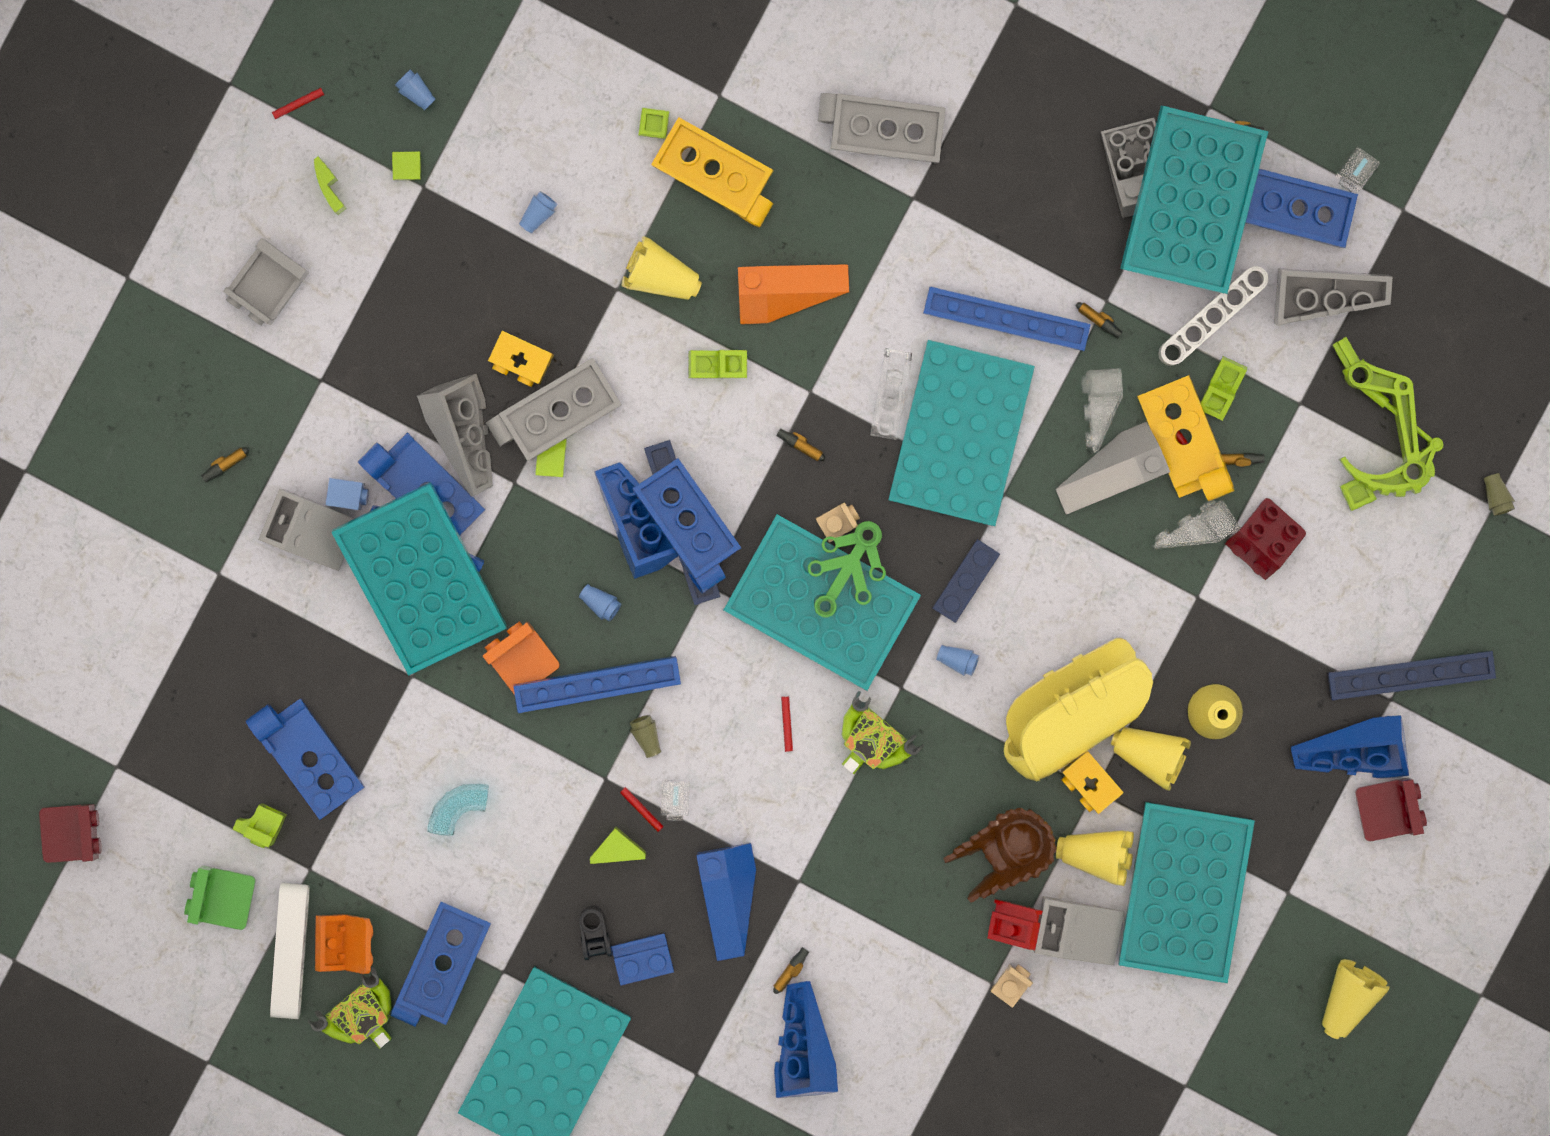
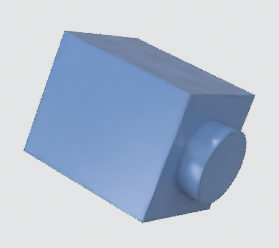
M329 478L326 505L361 510L362 505H367L369 489H364L365 483Z

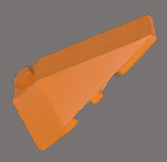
M848 265L738 267L740 324L770 323L849 293Z

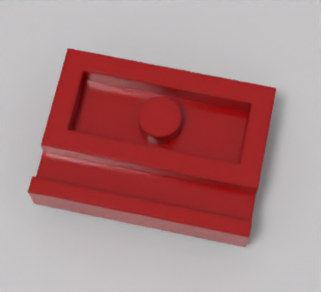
M995 899L996 909L995 912L992 911L987 938L1024 949L1035 950L1040 928L1038 919L1043 911Z

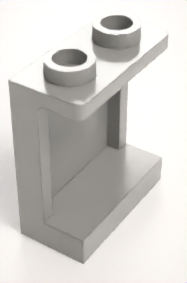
M261 238L255 246L257 248L231 285L228 288L226 287L223 292L228 295L227 302L237 309H240L241 306L245 307L250 311L248 317L262 326L264 322L269 325L274 322L309 274V271Z

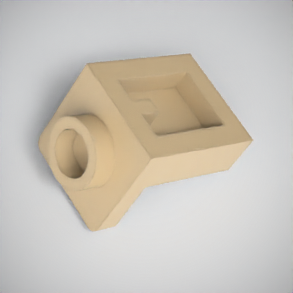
M844 502L816 518V521L826 537L836 538L858 526L856 521L860 517L853 505L847 507Z
M1009 964L990 991L1013 1008L1026 989L1033 984L1032 980L1029 979L1031 973L1019 964L1016 968Z

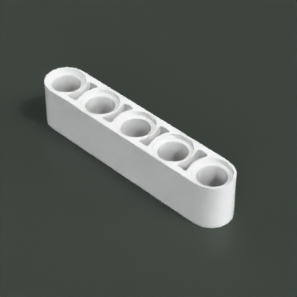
M1258 266L1244 271L1230 284L1228 292L1233 290L1239 293L1241 297L1240 303L1235 306L1231 305L1227 300V294H1218L1162 344L1158 352L1161 362L1168 366L1177 365L1265 288L1268 283L1267 272ZM1250 272L1260 275L1261 284L1258 287H1253L1248 283L1247 278ZM1209 309H1216L1219 312L1220 320L1217 324H1212L1207 320L1206 314ZM1189 327H1194L1199 331L1200 336L1197 342L1187 340L1185 333ZM1172 345L1179 350V356L1176 360H1169L1165 356L1167 346Z
M281 883L270 1008L271 1017L299 1019L310 893L309 885Z

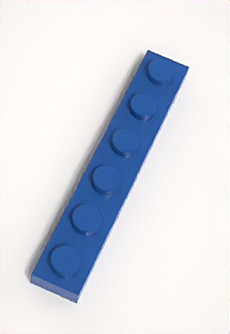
M929 287L923 314L1080 351H1085L1091 325L935 287Z
M672 656L513 684L518 713L680 685L681 681L677 657Z

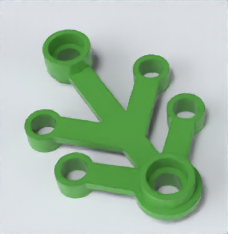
M870 521L862 522L852 534L836 538L829 536L822 541V548L827 553L835 552L838 547L856 545L849 555L821 562L813 560L809 563L808 572L814 577H818L826 571L842 568L827 594L820 596L815 601L814 608L819 616L826 618L835 613L837 608L835 600L851 573L856 588V602L860 605H866L871 601L872 595L866 587L860 558L866 550L871 565L869 570L870 578L874 581L884 579L886 571L881 566L876 547L882 538L881 529L877 524ZM865 530L873 532V538L869 541L865 540L862 536ZM828 539H832L835 542L833 550L825 548V542ZM814 563H818L821 566V571L818 574L811 572L810 567ZM874 568L882 569L883 575L880 578L873 577L872 571ZM862 591L867 592L869 595L866 602H861L858 599V594ZM823 601H828L831 604V608L827 612L820 609V604Z

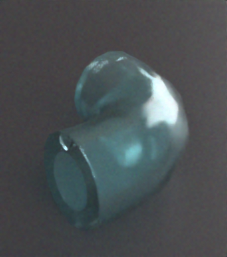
M463 784L446 792L433 807L428 821L427 832L453 836L457 820L464 813L469 811L485 812L489 785Z

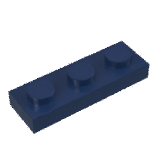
M977 539L932 608L956 623L1000 556V553Z

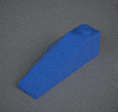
M1401 715L1372 718L1291 747L1295 769L1330 772L1332 769L1347 770V775L1355 776L1357 772L1372 773L1373 778L1409 776L1405 732Z
M804 981L789 984L786 989L782 1016L785 1021L784 1035L779 1036L778 1045L782 1046L780 1061L775 1062L774 1069L776 1098L816 1096L838 1092L836 1062L811 982Z

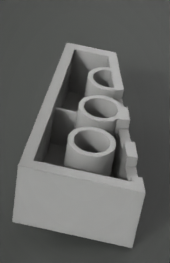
M1278 268L1274 324L1279 326L1318 317L1390 305L1393 277L1386 274Z

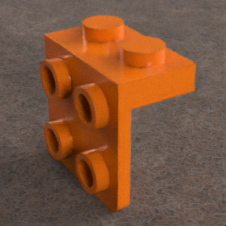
M520 621L507 630L509 634L507 638L501 642L498 638L485 647L487 653L483 655L487 663L495 668L514 695L513 684L545 679L557 670L560 665L559 661L529 622L524 625Z
M347 914L316 916L315 971L346 970L360 974H369L373 963L371 953L373 927L370 919Z

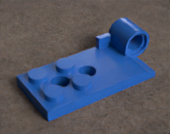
M1259 169L1245 223L1345 248L1358 194ZM1296 200L1302 201L1305 206V211L1300 216L1295 215L1292 211V205ZM1321 207L1328 208L1331 213V217L1326 223L1318 218V211Z
M408 432L389 451L376 442L357 461L369 475L396 499L421 487L426 482H431L441 502L453 504L455 511L450 519L459 536L486 510Z
M677 458L635 486L632 491L679 556V560L687 570L692 582L701 593H704L726 578L719 563L739 551L741 546L682 462ZM675 490L679 495V500L673 504L667 503L663 498L664 492ZM684 512H689L694 516L695 522L690 526H684L680 523L679 516Z
M301 698L279 714L267 704L246 720L252 733L262 742L269 754L274 756L319 820L365 788L364 784ZM307 751L314 752L318 757V762L314 767H308L303 762V755ZM324 773L330 774L334 779V784L330 789H324L319 784V778Z
M440 902L390 1016L414 1027L417 1026L421 1015L447 1025L491 923L444 902ZM451 930H458L463 935L462 942L457 946H452L447 942V934ZM441 955L448 956L452 961V965L447 971H440L436 968V959Z

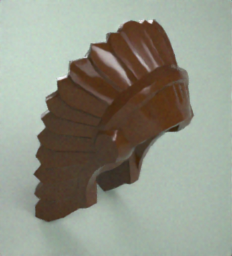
M1016 808L1015 810H1007L1005 813H999L996 816V820L989 821L986 828L971 836L969 841L953 849V853L943 859L945 863H950L967 855L971 856L981 850L985 854V858L992 865L994 871L986 875L969 893L967 899L972 903L979 897L984 899L991 894L994 895L999 889L1005 891L1008 887L1015 886L1019 882H1027L1030 877L1039 878L1040 873L1048 870L1049 865L1054 862L1053 855L1057 849L1055 838L1052 834L1053 831L1048 823L1031 809Z

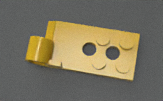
M678 117L651 165L760 228L773 206L771 201L760 195L773 170ZM687 148H694L696 150V158L691 162H685L682 159V153ZM711 161H717L720 164V170L715 175H708L705 171L706 165Z
M1190 375L1137 396L1150 429L1170 470L1169 476L1179 498L1203 489L1207 500L1211 501L1235 491ZM1171 403H1176L1181 407L1182 412L1177 419H1171L1166 414V408ZM1180 429H1187L1191 432L1192 439L1189 444L1183 445L1177 441L1176 434Z

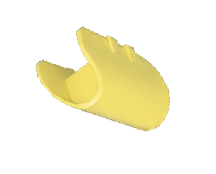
M1119 637L1084 656L1080 654L1061 669L1055 672L1051 670L1044 674L1042 680L1025 690L1014 700L1006 715V727L1009 737L1004 745V755L1007 762L1026 779L1036 782L1040 781V779L1052 775L1138 718L1150 698L1153 680L1152 672L1143 660L1136 658V652L1130 643Z

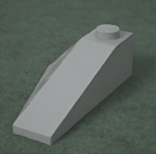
M477 374L435 386L417 395L426 423L470 496H475L492 487L491 459L485 445V435H488V426L484 425L482 409H486V403Z
M1144 422L1119 433L1055 490L1065 514H1069L1167 474L1170 470L1148 423Z

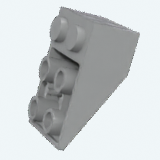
M1155 118L1101 131L1122 218L1134 215L1156 127Z
M279 489L258 540L339 571L344 555L331 532L333 529L355 518L285 489Z
M1043 896L1040 909L1043 912L1042 915H1039L1038 919L1040 928L1036 949L1033 950L1034 953L1114 966L1124 911Z

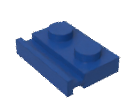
M665 933L611 946L620 985L674 972Z

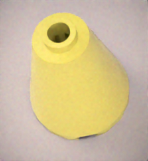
M645 236L642 237V242L639 241L627 264L626 269L630 272L629 277L623 276L622 286L627 289L689 300L691 296L696 297L702 284L701 281H698L699 275Z
M1213 684L1200 688L1193 694L1188 704V717L1191 726L1198 734L1209 739H1222L1231 735L1238 728L1242 720L1243 708L1239 697L1233 690L1223 685ZM1223 709L1222 716L1218 718V711Z
M1124 727L1122 731H1117L1111 741V745L1115 746L1113 750L1115 754L1168 791L1171 790L1170 783L1174 784L1187 757L1183 755L1184 749H1189L1191 741L1186 738Z
M1347 959L1341 960L1338 964L1322 1025L1325 1028L1324 1032L1335 1039L1347 1037L1390 988L1386 986L1387 981L1379 974L1365 966L1363 969L1355 968L1356 962Z

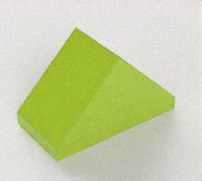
M615 827L590 857V864L646 859V851Z

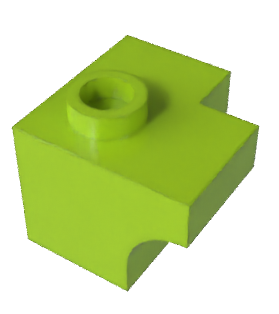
M261 803L251 818L237 819L232 830L243 834V837L250 839V843L258 847L265 848L266 846L269 848L274 845L287 814Z

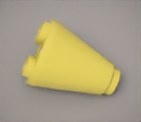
M1120 830L1067 835L1066 838L1059 837L1056 858L1062 859L1063 863L1111 884L1125 886L1127 870H1130L1132 866L1133 854L1128 853V848L1132 847L1134 832Z

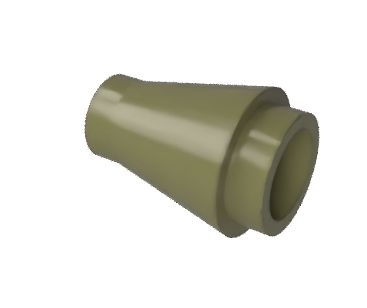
M1497 473L1485 477L1484 482L1489 511L1492 510L1493 515L1498 516L1514 510L1513 503L1515 500L1502 481L1500 474Z
M650 715L641 716L630 722V732L644 751L646 758L656 756L662 752L659 746L656 722L652 720Z

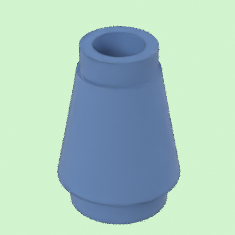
M411 70L395 84L400 94L423 110L436 99L419 74H414Z
M540 191L537 196L533 195L519 225L532 234L534 230L556 212L554 209L558 204Z
M589 584L584 587L579 595V598L601 620L611 621L621 607L617 597Z
M941 645L936 660L963 676L966 674L972 676L976 669L979 655L974 654V650Z

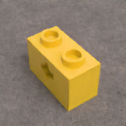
M502 331L488 361L494 364L492 369L504 375L511 371L519 375L517 381L532 387L534 382L539 385L541 384L554 355ZM521 353H524V359L527 360L526 365L521 364L516 368V362L512 360L514 355L520 356Z
M1088 751L1061 770L1065 775L1061 780L1071 792L1075 789L1078 790L1083 796L1079 801L1089 813L1093 809L1096 813H1101L1124 793ZM1086 777L1090 779L1096 778L1094 782L1095 789L1083 788L1086 785L1084 781Z

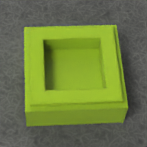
M642 108L638 135L666 139L670 112Z
M392 152L393 180H421V152Z
M1355 479L1339 486L1350 511L1377 500L1372 490L1366 488V485Z

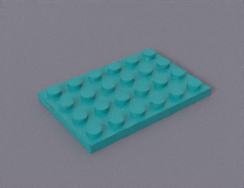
M1161 106L1120 269L1228 294L1268 131Z
M928 340L888 500L996 526L1035 366Z
M431 482L332 530L331 533L408 676L507 629L506 622Z
M777 514L723 611L868 691L921 595L886 575L881 581L872 580L869 576L871 567L860 561L867 590L872 595L871 601L866 605H860L856 602V588L851 573L835 600L837 605L835 613L826 618L819 616L814 608L815 601L820 596L827 594L842 568L826 571L822 575L814 577L809 574L808 565L813 560L821 562L849 554L838 548L833 553L825 552L822 548V539ZM825 542V548L827 550H833L835 548V546L829 544L828 542ZM812 564L810 567L811 572L818 574L821 571L820 564ZM876 569L872 571L874 578H880L883 573ZM865 591L858 594V599L861 602H866L869 598L868 593ZM823 601L820 604V609L824 612L829 611L831 608V604L828 601Z
M1145 802L1118 961L1119 966L1228 984L1255 820Z
M534 966L458 1114L500 1136H570L631 1020V1016Z

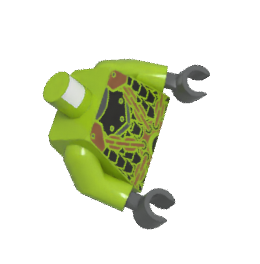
M858 691L843 717L841 732L845 740L843 744L852 752L843 761L842 765L855 774L864 762L872 769L876 767L886 769L901 764L911 755L918 754L924 747V744L920 747L913 745L912 741L917 736L912 735L907 740L868 707L871 697L866 702L859 700L861 692Z
M371 967V977H365L363 974H360L363 984L325 1015L328 1019L320 1011H315L316 1016L320 1019L317 1022L308 1020L311 1028L314 1031H322L334 1039L349 1044L355 1042L361 1044L370 1037L379 1049L392 1039L391 1036L382 1027L391 1018L392 1003L390 990L378 978L376 969Z

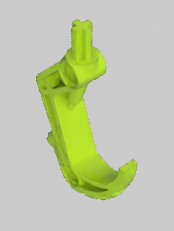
M1347 337L1339 340L1332 346L1345 367L1342 372L1346 383L1352 388L1360 389L1382 408L1386 407L1395 415L1403 463L1387 473L1374 475L1358 470L1346 457L1338 460L1356 481L1366 485V488L1369 490H1378L1380 494L1385 496L1393 493L1395 497H1405L1407 491H1411L1414 494L1420 493L1422 487L1435 475L1432 460L1435 452L1443 448V441L1440 438H1431L1417 426L1412 381L1406 376L1373 366L1365 362L1364 359L1359 360ZM1356 368H1360L1365 372V380L1362 383H1357L1353 380L1352 373ZM1383 394L1391 396L1393 406L1389 403V399ZM1417 433L1428 442L1427 446L1420 452ZM1410 464L1416 465L1419 469V475L1414 480L1410 479L1406 473Z

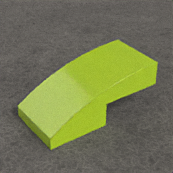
M317 156L314 159V167L319 186L330 207L339 215L347 208L330 188L338 179L324 161Z
M747 350L688 351V378H747Z
M1222 356L1200 402L1205 413L1223 421L1248 367Z
M567 438L537 456L535 475L564 477Z

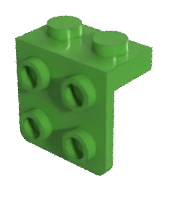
M201 866L197 872L193 871L190 881V888H194L192 899H187L184 915H188L187 923L198 925L204 922L238 930L246 928L256 883L255 877L208 866Z

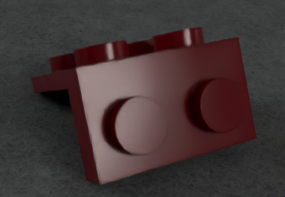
M1266 498L1244 525L1230 536L1225 545L1231 549L1233 554L1249 565L1257 575L1267 580L1282 567L1306 536V531L1271 499Z
M1407 777L1356 789L1355 795L1363 834L1367 841L1371 842L1405 834L1413 836L1424 834L1423 827L1427 826V820L1424 810L1419 809L1418 800L1421 799L1419 784L1414 783L1413 779Z
M95 804L46 807L40 810L42 854L45 862L77 860L87 862L99 859L102 845L100 837L97 838L99 813L98 810H95Z

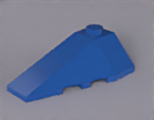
M621 462L595 471L597 482L634 579L658 571L677 558L678 555L632 491L639 482Z
M751 843L698 852L696 856L717 961L744 956L756 874Z

